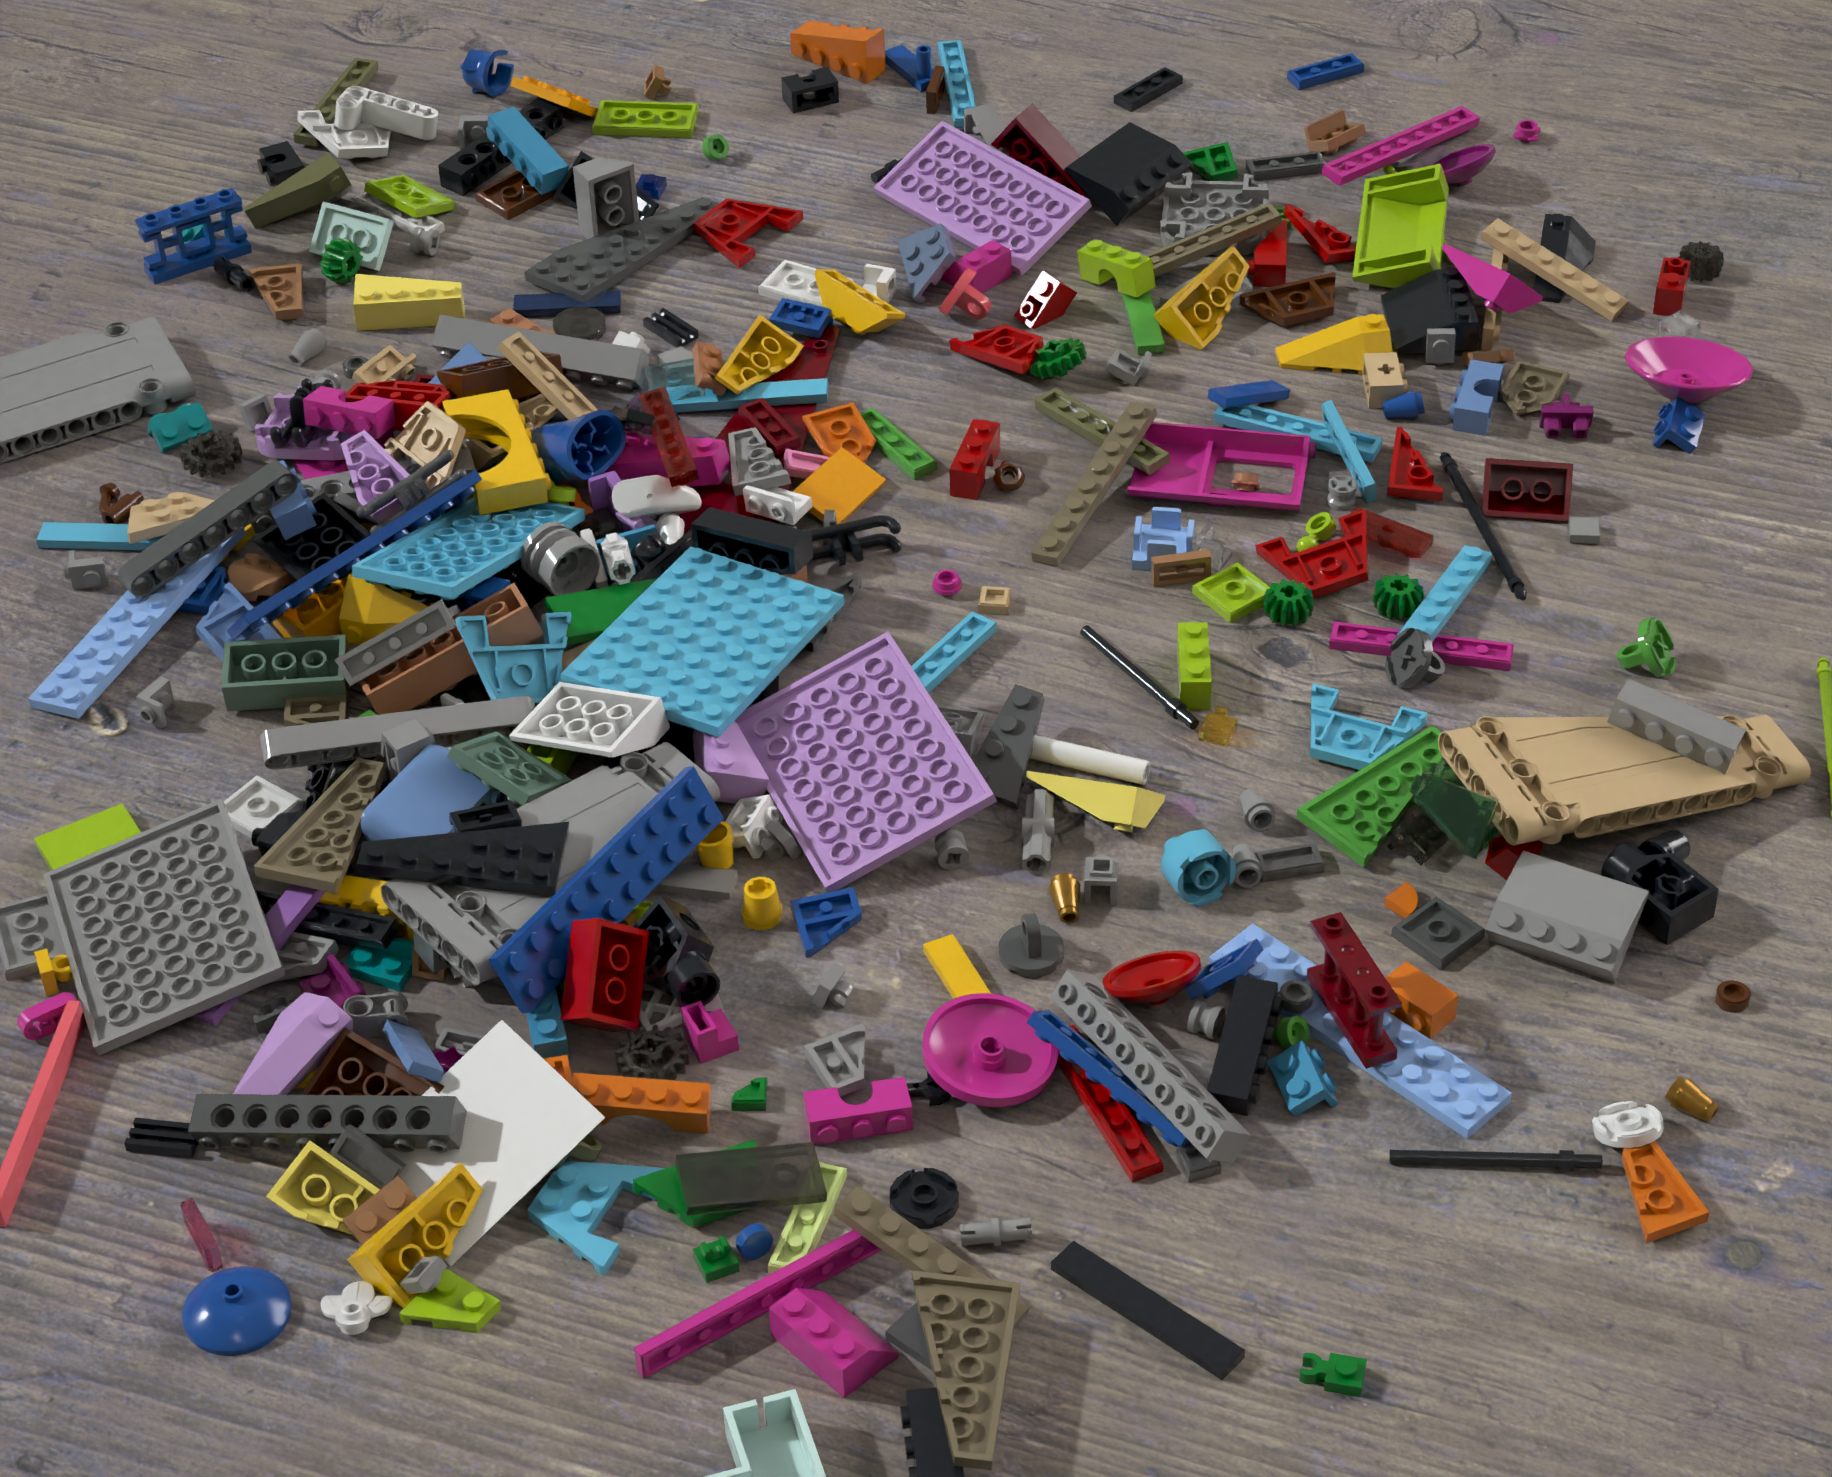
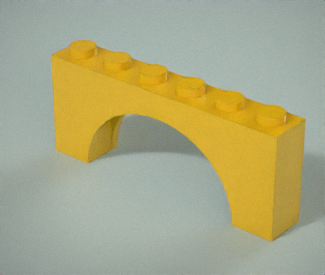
M509 389L442 401L443 412L466 428L464 438L489 441L508 452V455L501 463L490 470L479 473L482 480L474 485L476 492L473 493V497L480 515L548 502L547 490H551L549 474L545 473L542 458H539L536 443H532L531 432L529 428H526L524 414H520L518 400L512 399Z

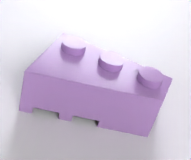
M736 721L720 737L694 729L692 741L695 764L712 777L718 785L720 797L717 802L736 804L739 799L765 794L769 778Z

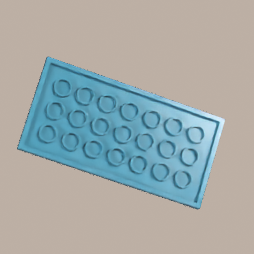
M474 498L352 565V575L355 578L364 579L365 582L371 584L383 583L390 585L393 589L406 588L415 590L417 594H433L440 596L443 600H453L458 598V595L475 588V585L491 578L495 573L508 568L510 564L522 558L523 545L536 528L547 522L557 521L572 530L574 526L585 520V509L546 502L480 515Z

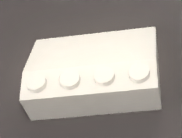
M559 682L516 727L509 737L511 741L616 757L654 746L669 730L670 726L661 697Z

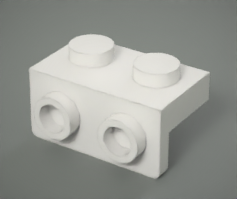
M746 485L743 488L747 512L795 525L813 507L811 497L778 487L762 490Z

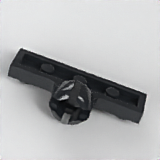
M692 529L671 545L666 544L658 534L653 532L646 535L647 539L642 538L630 552L632 559L641 568V571L630 580V583L659 578L690 546L693 547Z

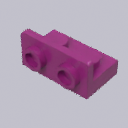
M333 954L326 956L328 969L299 982L302 994L309 992L329 997L343 1010L344 1002L348 998L355 995H366V992L359 981L356 983L353 981L346 963H340Z

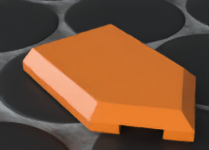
M854 402L802 416V420L824 456L831 457L843 447L863 463L866 462L876 443V439Z

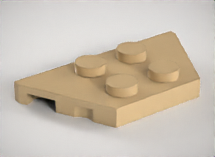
M173 492L165 498L157 500L147 499L142 501L141 504L131 506L127 531L128 541L132 544L166 535L215 500L185 492Z

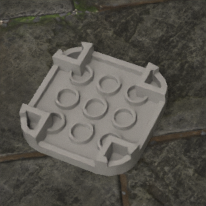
M1192 172L1182 173V179L1174 181L1172 184L1167 182L1164 188L1165 198L1162 220L1160 221L1161 242L1164 246H1167L1269 203L1268 185L1255 181L1254 175L1244 174L1243 182L1193 181ZM1266 231L1233 245L1241 255L1251 254L1255 252V248L1265 239ZM1228 246L1221 251H1216L1209 255H1221L1231 246Z

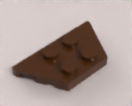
M1332 272L1240 294L1239 304L1283 327L1332 316L1334 314L1336 274Z

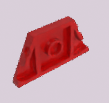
M1008 325L973 333V339L963 342L958 340L957 337L949 340L952 351L1021 374L1026 373L1038 356L1037 350L1044 347L1042 336Z

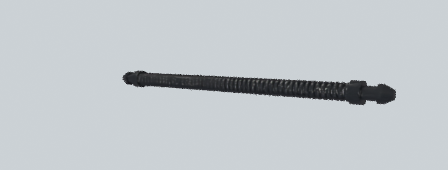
M1442 452L1440 455V461L1443 463L1442 467L1449 475L1505 576L1510 591L1515 593L1517 599L1525 600L1527 592L1524 589V583L1513 569L1459 472L1456 461L1451 458L1449 453Z

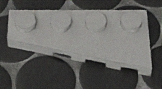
M756 427L728 433L732 486L735 496L743 495V488L746 485L765 490L791 484L789 473L783 469L779 459L776 460L774 452L771 448L767 447L766 441Z

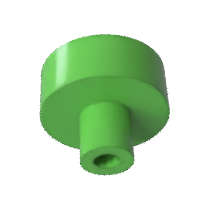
M713 134L704 139L702 150L709 160L717 161L727 156L729 145L722 135Z
M1301 1016L1284 1017L1279 1022L1274 1036L1281 1046L1287 1050L1301 1040L1308 1045L1310 1041V1028L1307 1021Z

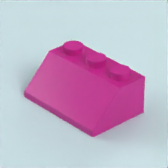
M795 1288L769 1307L771 1336L843 1398L847 1397L898 1358L896 1350L825 1291Z

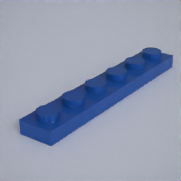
M1050 1010L1032 1013L1027 1024L1036 1030L1035 1035L1039 1039L1055 1045L1061 1050L1060 1055L1065 1060L1082 1067L1086 1071L1085 1075L1091 1081L1103 1084L1111 1091V1097L1117 1102L1129 1105L1137 1112L1136 1116L1140 1121L1154 1126L1163 1133L1162 1138L1175 1147L1192 1145L1111 1059Z

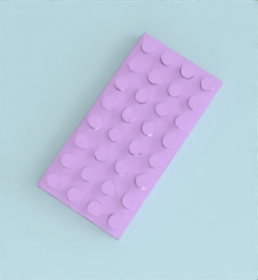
M941 121L873 187L876 195L931 226L943 224L948 229L949 236L974 250L991 240L1011 250L1012 271L1021 276L1092 207L1090 200L944 121Z

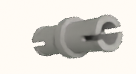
M1031 1217L999 1221L998 1218H991V1222L960 1224L962 1247L987 1243L1001 1246V1242L1033 1240Z

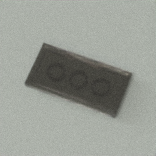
M814 1142L676 1155L675 1165L687 1216L821 1203L827 1200V1191Z

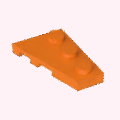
M1656 1141L1641 1147L1623 1149L1621 1159L1646 1244L1708 1222L1710 1212Z

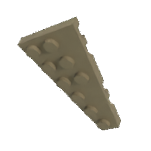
M357 758L253 866L256 877L338 893L363 832L361 829L363 811L377 797L386 776L385 764L383 762Z
M912 1270L913 1288L953 1464L959 1467L992 1471L1020 1295V1283Z

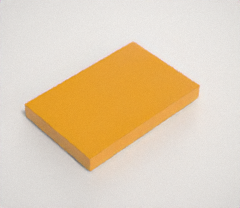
M841 447L792 492L811 497L813 507L809 512L822 522H824L825 509L835 510L837 524H841L884 486L886 479Z

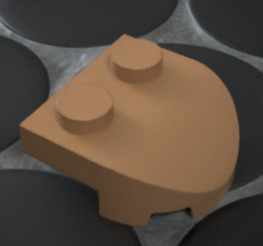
M247 554L245 557L233 562L228 569V583L230 582L248 601H256L258 595L270 598L280 592L284 586L296 581L275 561L263 559L259 554Z

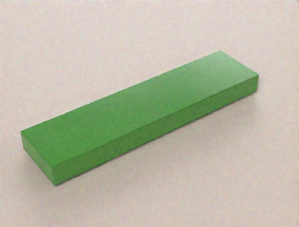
M1150 291L1138 298L1121 293L1137 354H1145L1147 351L1151 353L1165 352L1161 329L1158 321L1153 316L1156 312Z
M874 408L860 413L876 439L874 446L913 480L937 470V461Z

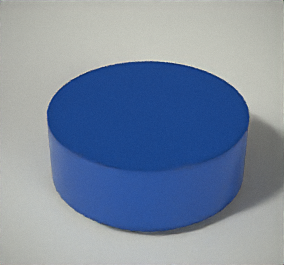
M759 1223L751 1224L739 1233L736 1239V1248L745 1259L756 1260L770 1250L773 1237L764 1225Z

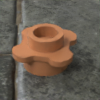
M1236 473L1235 480L1231 481L1232 488L1237 489V491L1254 492L1260 490L1258 476L1255 474Z

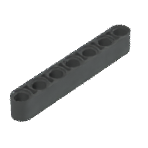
M280 462L268 463L126 562L118 571L119 582L135 597L143 598L148 596L292 495L298 487L297 477Z

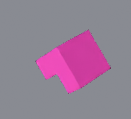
M701 1001L681 1008L684 1038L700 1064L739 1050L738 1035L721 1008L707 1013Z

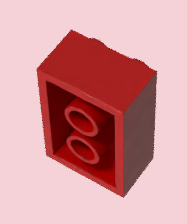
M600 918L572 921L560 1020L610 1032L638 1030L649 931Z

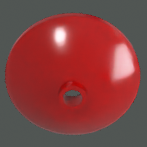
M1190 951L1153 953L1132 959L1115 967L1105 975L1103 985L1117 999L1133 1003L1159 1005L1167 1002L1170 997L1178 994L1197 977L1202 964L1200 957Z

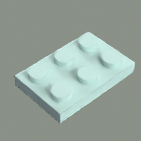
M323 201L309 252L321 255L325 252V244H330L332 239L345 238L361 248L360 255L363 256V259L360 261V266L380 271L394 221Z

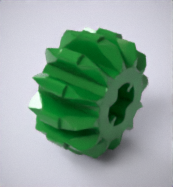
M345 238L332 239L330 244H325V252L321 254L322 261L319 263L323 267L321 274L335 283H350L352 277H355L358 268H362L359 265L363 259V256L360 255L361 248Z
M1395 573L1393 577L1384 575L1383 580L1377 581L1373 593L1374 607L1378 609L1379 615L1387 614L1388 620L1393 617L1398 618L1400 621L1403 617L1410 618L1424 598L1423 586L1419 585L1418 579H1410L1408 574L1399 576Z
M1282 579L1280 584L1271 583L1270 588L1264 594L1265 616L1271 618L1272 623L1281 622L1283 627L1286 624H1292L1296 627L1298 622L1306 623L1307 618L1312 616L1314 610L1312 589L1306 588L1305 583L1297 584L1294 579L1291 582H1286Z

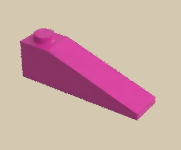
M1444 243L1442 249L1473 291L1485 300L1483 305L1496 313L1501 309L1511 314L1542 301L1543 296L1512 274Z

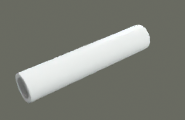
M1034 735L1032 760L1145 785L1150 772V761Z

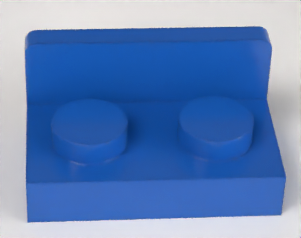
M785 298L780 300L769 319L772 324L781 330L820 338L825 329L834 326L831 309Z

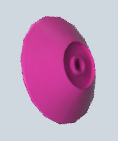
M1662 336L1643 339L1630 345L1624 356L1630 369L1659 394L1671 400H1675L1679 396L1688 403L1704 402L1748 382L1754 371L1748 359L1732 348L1712 341L1690 337Z

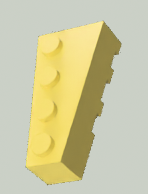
M363 274L355 275L353 307L357 331L437 326L439 315L465 319V305L461 282Z

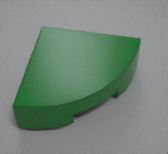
M767 1077L753 1079L749 1085L740 1091L737 1090L731 1101L732 1111H766Z

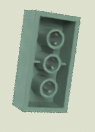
M346 634L224 642L221 688L227 712L285 708L286 698L347 695L349 704L350 686L335 662L336 658L349 652Z

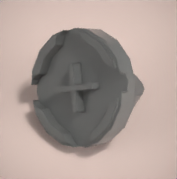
M1407 628L1399 633L1391 643L1390 649L1393 651L1391 658L1387 656L1385 667L1386 675L1392 684L1401 688H1412L1422 678L1428 681H1435L1445 672L1443 660L1433 652L1432 640L1429 634L1423 630Z
M1036 913L1022 915L1021 925L1009 929L999 941V960L1003 967L1011 972V969L1018 972V976L1037 978L1051 974L1064 959L1062 938L1058 932L1049 926L1039 924Z

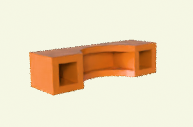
M573 1073L571 1086L605 1117L599 1123L600 1125H606L611 1119L618 1116L642 1115L661 1120L675 1131L708 1133L712 1106L711 1083Z

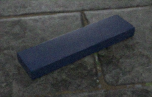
M601 291L585 303L563 293L514 295L513 310L524 317L621 313V291Z

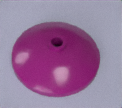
M1492 144L1471 146L1447 154L1446 157L1432 165L1441 164L1447 184L1457 183L1458 186H1464L1471 183L1472 177L1486 168L1493 159L1496 150Z

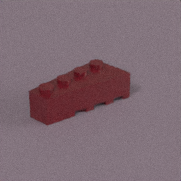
M1033 103L1016 116L991 143L996 149H1004L1009 153V157L1084 197L1087 195L1064 170L1068 165L1081 157L1080 154Z

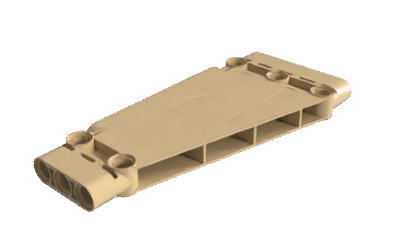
M1765 714L1744 719L1732 715L1716 716L1746 729L1737 754L1726 774L1608 723L1609 717L1482 716L1476 721L1475 725L1443 731L1438 738V747L1443 758L1505 840L1513 846L1537 840L1547 844H1556L1560 842L1565 834L1573 833L1577 838H1586L1748 802L1753 797L1768 798L1775 789L1806 783L1811 775L1810 766L1806 758L1773 719Z

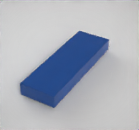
M1353 53L1289 70L1287 71V79L1298 90L1363 73L1364 64Z
M1273 380L1211 388L1208 391V399L1224 408L1285 400L1289 398L1290 389Z

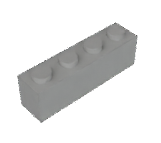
M1627 679L1618 694L1607 721L1725 774L1737 754L1746 729L1631 679Z

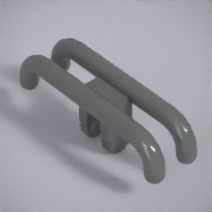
M445 450L438 457L367 504L360 506L356 511L359 518L370 516L394 499H397L403 507L384 521L373 526L370 529V534L378 531L466 476L467 472L464 469H459L430 490L424 482V479L447 465L454 458V453L451 450Z

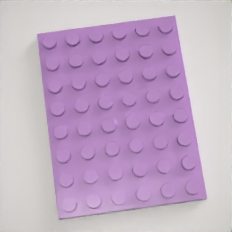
M889 631L745 709L735 720L769 778L766 788L827 893L837 891L997 802L994 793Z

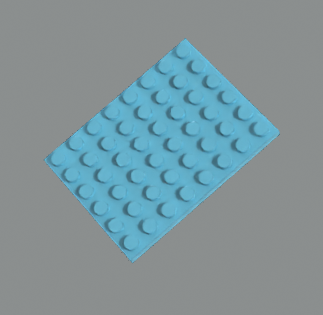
M690 546L560 674L561 682L661 697L669 721L720 737L844 606V595Z

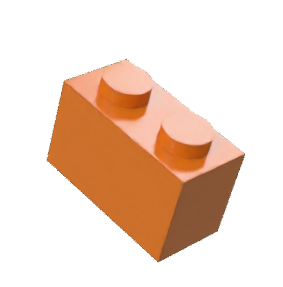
M1407 961L1386 977V980L1402 1002L1401 1008L1388 1012L1427 1038L1431 1039L1456 1018L1458 994Z

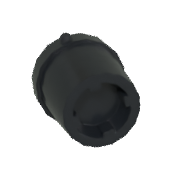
M1670 830L1657 837L1649 838L1638 847L1647 855L1672 852L1682 861L1690 854V844L1687 838L1676 830Z

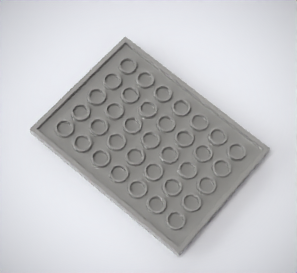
M222 799L43 874L92 1044L98 1056L286 975L229 813Z

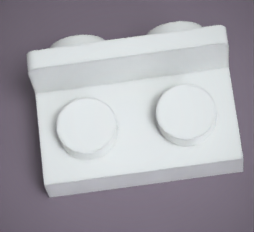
M770 795L739 799L725 821L731 826L733 831V847L740 848L745 846L753 859L761 857L764 849L760 846V843L766 837L771 836L765 825L774 818L779 823L783 820L779 809Z

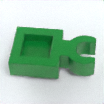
M1304 1353L1302 1366L1313 1369L1301 1368L1299 1381L1304 1384H1315L1319 1381L1325 1382L1324 1391L1361 1397L1367 1359L1330 1353L1329 1361H1326L1314 1353Z

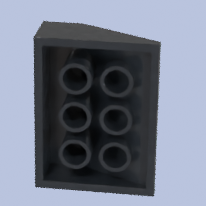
M1129 122L1072 162L1064 170L1111 221L1118 226L1163 193L1167 182L1172 184L1174 181L1180 180L1182 173H1186L1193 163L1175 144Z
M1447 267L1434 270L1381 295V304L1390 329L1391 342L1394 352H1397V354L1426 353L1427 329L1455 328V352L1477 351L1479 320L1467 281L1457 268Z
M325 493L311 500L317 511L312 514L317 524L316 526L285 540L276 523L253 538L254 543L296 581L371 535L370 532Z

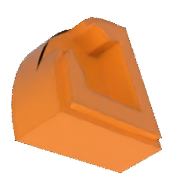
M1406 881L1385 897L1384 906L1405 919L1417 909V893L1413 886Z

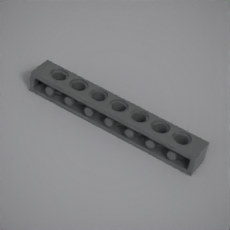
M196 1094L188 1132L201 1147L211 1150L219 1149L220 1146H232L240 1150H249L252 1147H265L270 1150L297 1147L302 1150L309 1140L319 1147L332 1149L346 1126L351 1124L356 1127L358 1123L363 1121L357 1129L383 1148H395L402 1152H412L414 1149H428L433 1152L442 1153L446 1152L447 1149H460L467 1110L456 1096ZM298 1121V1122L296 1123V1125H294L293 1127H291V1125H292L294 1122ZM331 1121L326 1127L322 1128L327 1122ZM396 1122L394 1126L387 1129L391 1123ZM429 1122L425 1128L420 1129L423 1124Z

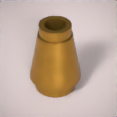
M1061 873L1054 876L1048 888L1060 920L1064 923H1072L1079 918L1081 885L1076 880V877L1070 873Z
M1679 1076L1674 1081L1665 1096V1099L1671 1102V1107L1704 1120L1707 1123L1713 1119L1720 1107L1691 1078L1686 1080L1682 1076Z

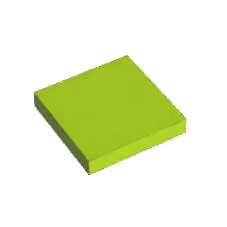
M1237 562L1192 585V594L1229 623H1232L1264 606V594L1270 587Z

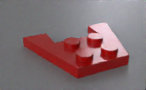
M725 199L694 222V231L740 269L756 256L755 249L742 244V242L766 224L788 232L804 220L803 211Z
M1366 509L1339 517V527L1345 537L1294 554L1289 550L1284 538L1279 537L1255 545L1257 554L1290 581L1294 579L1297 584L1305 583L1306 588L1312 589L1313 599L1369 581Z

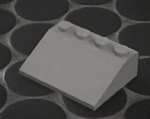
M1523 850L1495 902L1485 931L1491 942L1615 983L1649 891Z

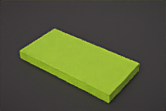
M601 100L592 126L593 135L692 138L699 106L697 103Z

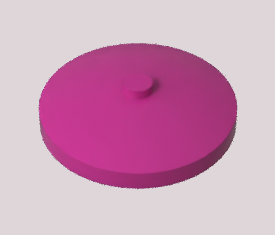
M976 993L952 999L932 1014L923 1034L922 1058L933 1080L954 1097L980 1106L1005 1107L1026 1102L1046 1088L1056 1069L1058 1048L1052 1043H1046L1035 1035L1036 1030L1027 1024L1030 1016L1036 1010L1019 1000L1004 995Z

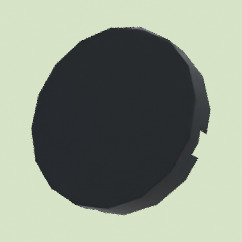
M924 1168V1171L915 1172V1169L906 1171L897 1177L890 1187V1208L917 1228L930 1229L941 1226L952 1219L959 1208L957 1184L946 1172L935 1168Z

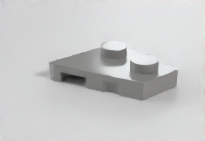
M863 1023L804 1046L806 1058L826 1088L837 1087L841 1097L865 1087V1026Z

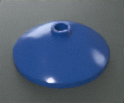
M249 1266L224 1269L202 1280L190 1292L182 1311L184 1329L188 1338L197 1347L206 1352L222 1356L247 1354L268 1345L284 1330L291 1315V1298L284 1282L267 1270Z

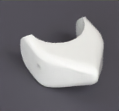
M660 475L622 480L614 486L612 491L614 508L626 518L648 515L652 519L658 520L665 513H676L679 515L696 511L701 507L700 495L693 488Z

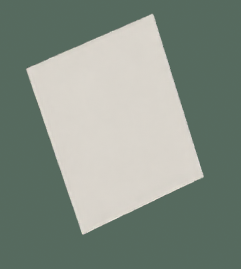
M503 1020L496 1024L442 1076L441 1081L438 1083L445 1087L439 1094L435 1091V1088L430 1087L422 1095L456 1096L467 1110L460 1149H447L446 1152L438 1153L428 1149H414L412 1152H402L395 1148H385L407 1164L399 1177L417 1198L458 1163H462L483 1189L466 1224L460 1228L452 1244L454 1247L449 1257H446L444 1260L450 1267L605 1118ZM393 1122L387 1129L394 1126L396 1122ZM429 1122L423 1124L420 1129L425 1128Z

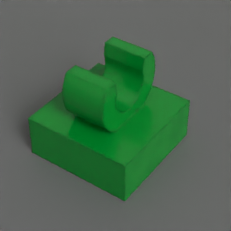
M723 1235L719 1236L716 1241L708 1244L702 1242L699 1247L693 1248L694 1260L706 1283L740 1272L739 1262L728 1240Z

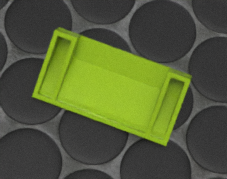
M1441 164L1365 179L1352 275L1354 282L1397 288L1427 273L1441 269L1449 186Z

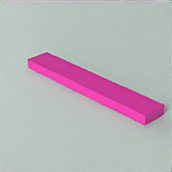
M1334 622L1329 649L1391 656L1393 651L1390 649L1391 643L1400 630ZM1439 634L1432 642L1433 652L1444 663L1510 671L1514 649V644Z

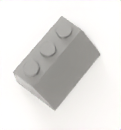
M595 158L573 167L579 229L586 239L639 221L635 171L632 162Z

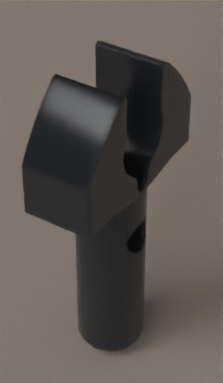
M928 1071L927 1079L923 1082L907 1083L909 1096H924L929 1099L930 1106L941 1105L952 1097L951 1094L942 1089L933 1080Z

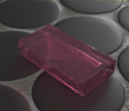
M190 1198L181 1202L180 1207L185 1226L208 1270L214 1272L222 1269L223 1264L218 1244L194 1199Z

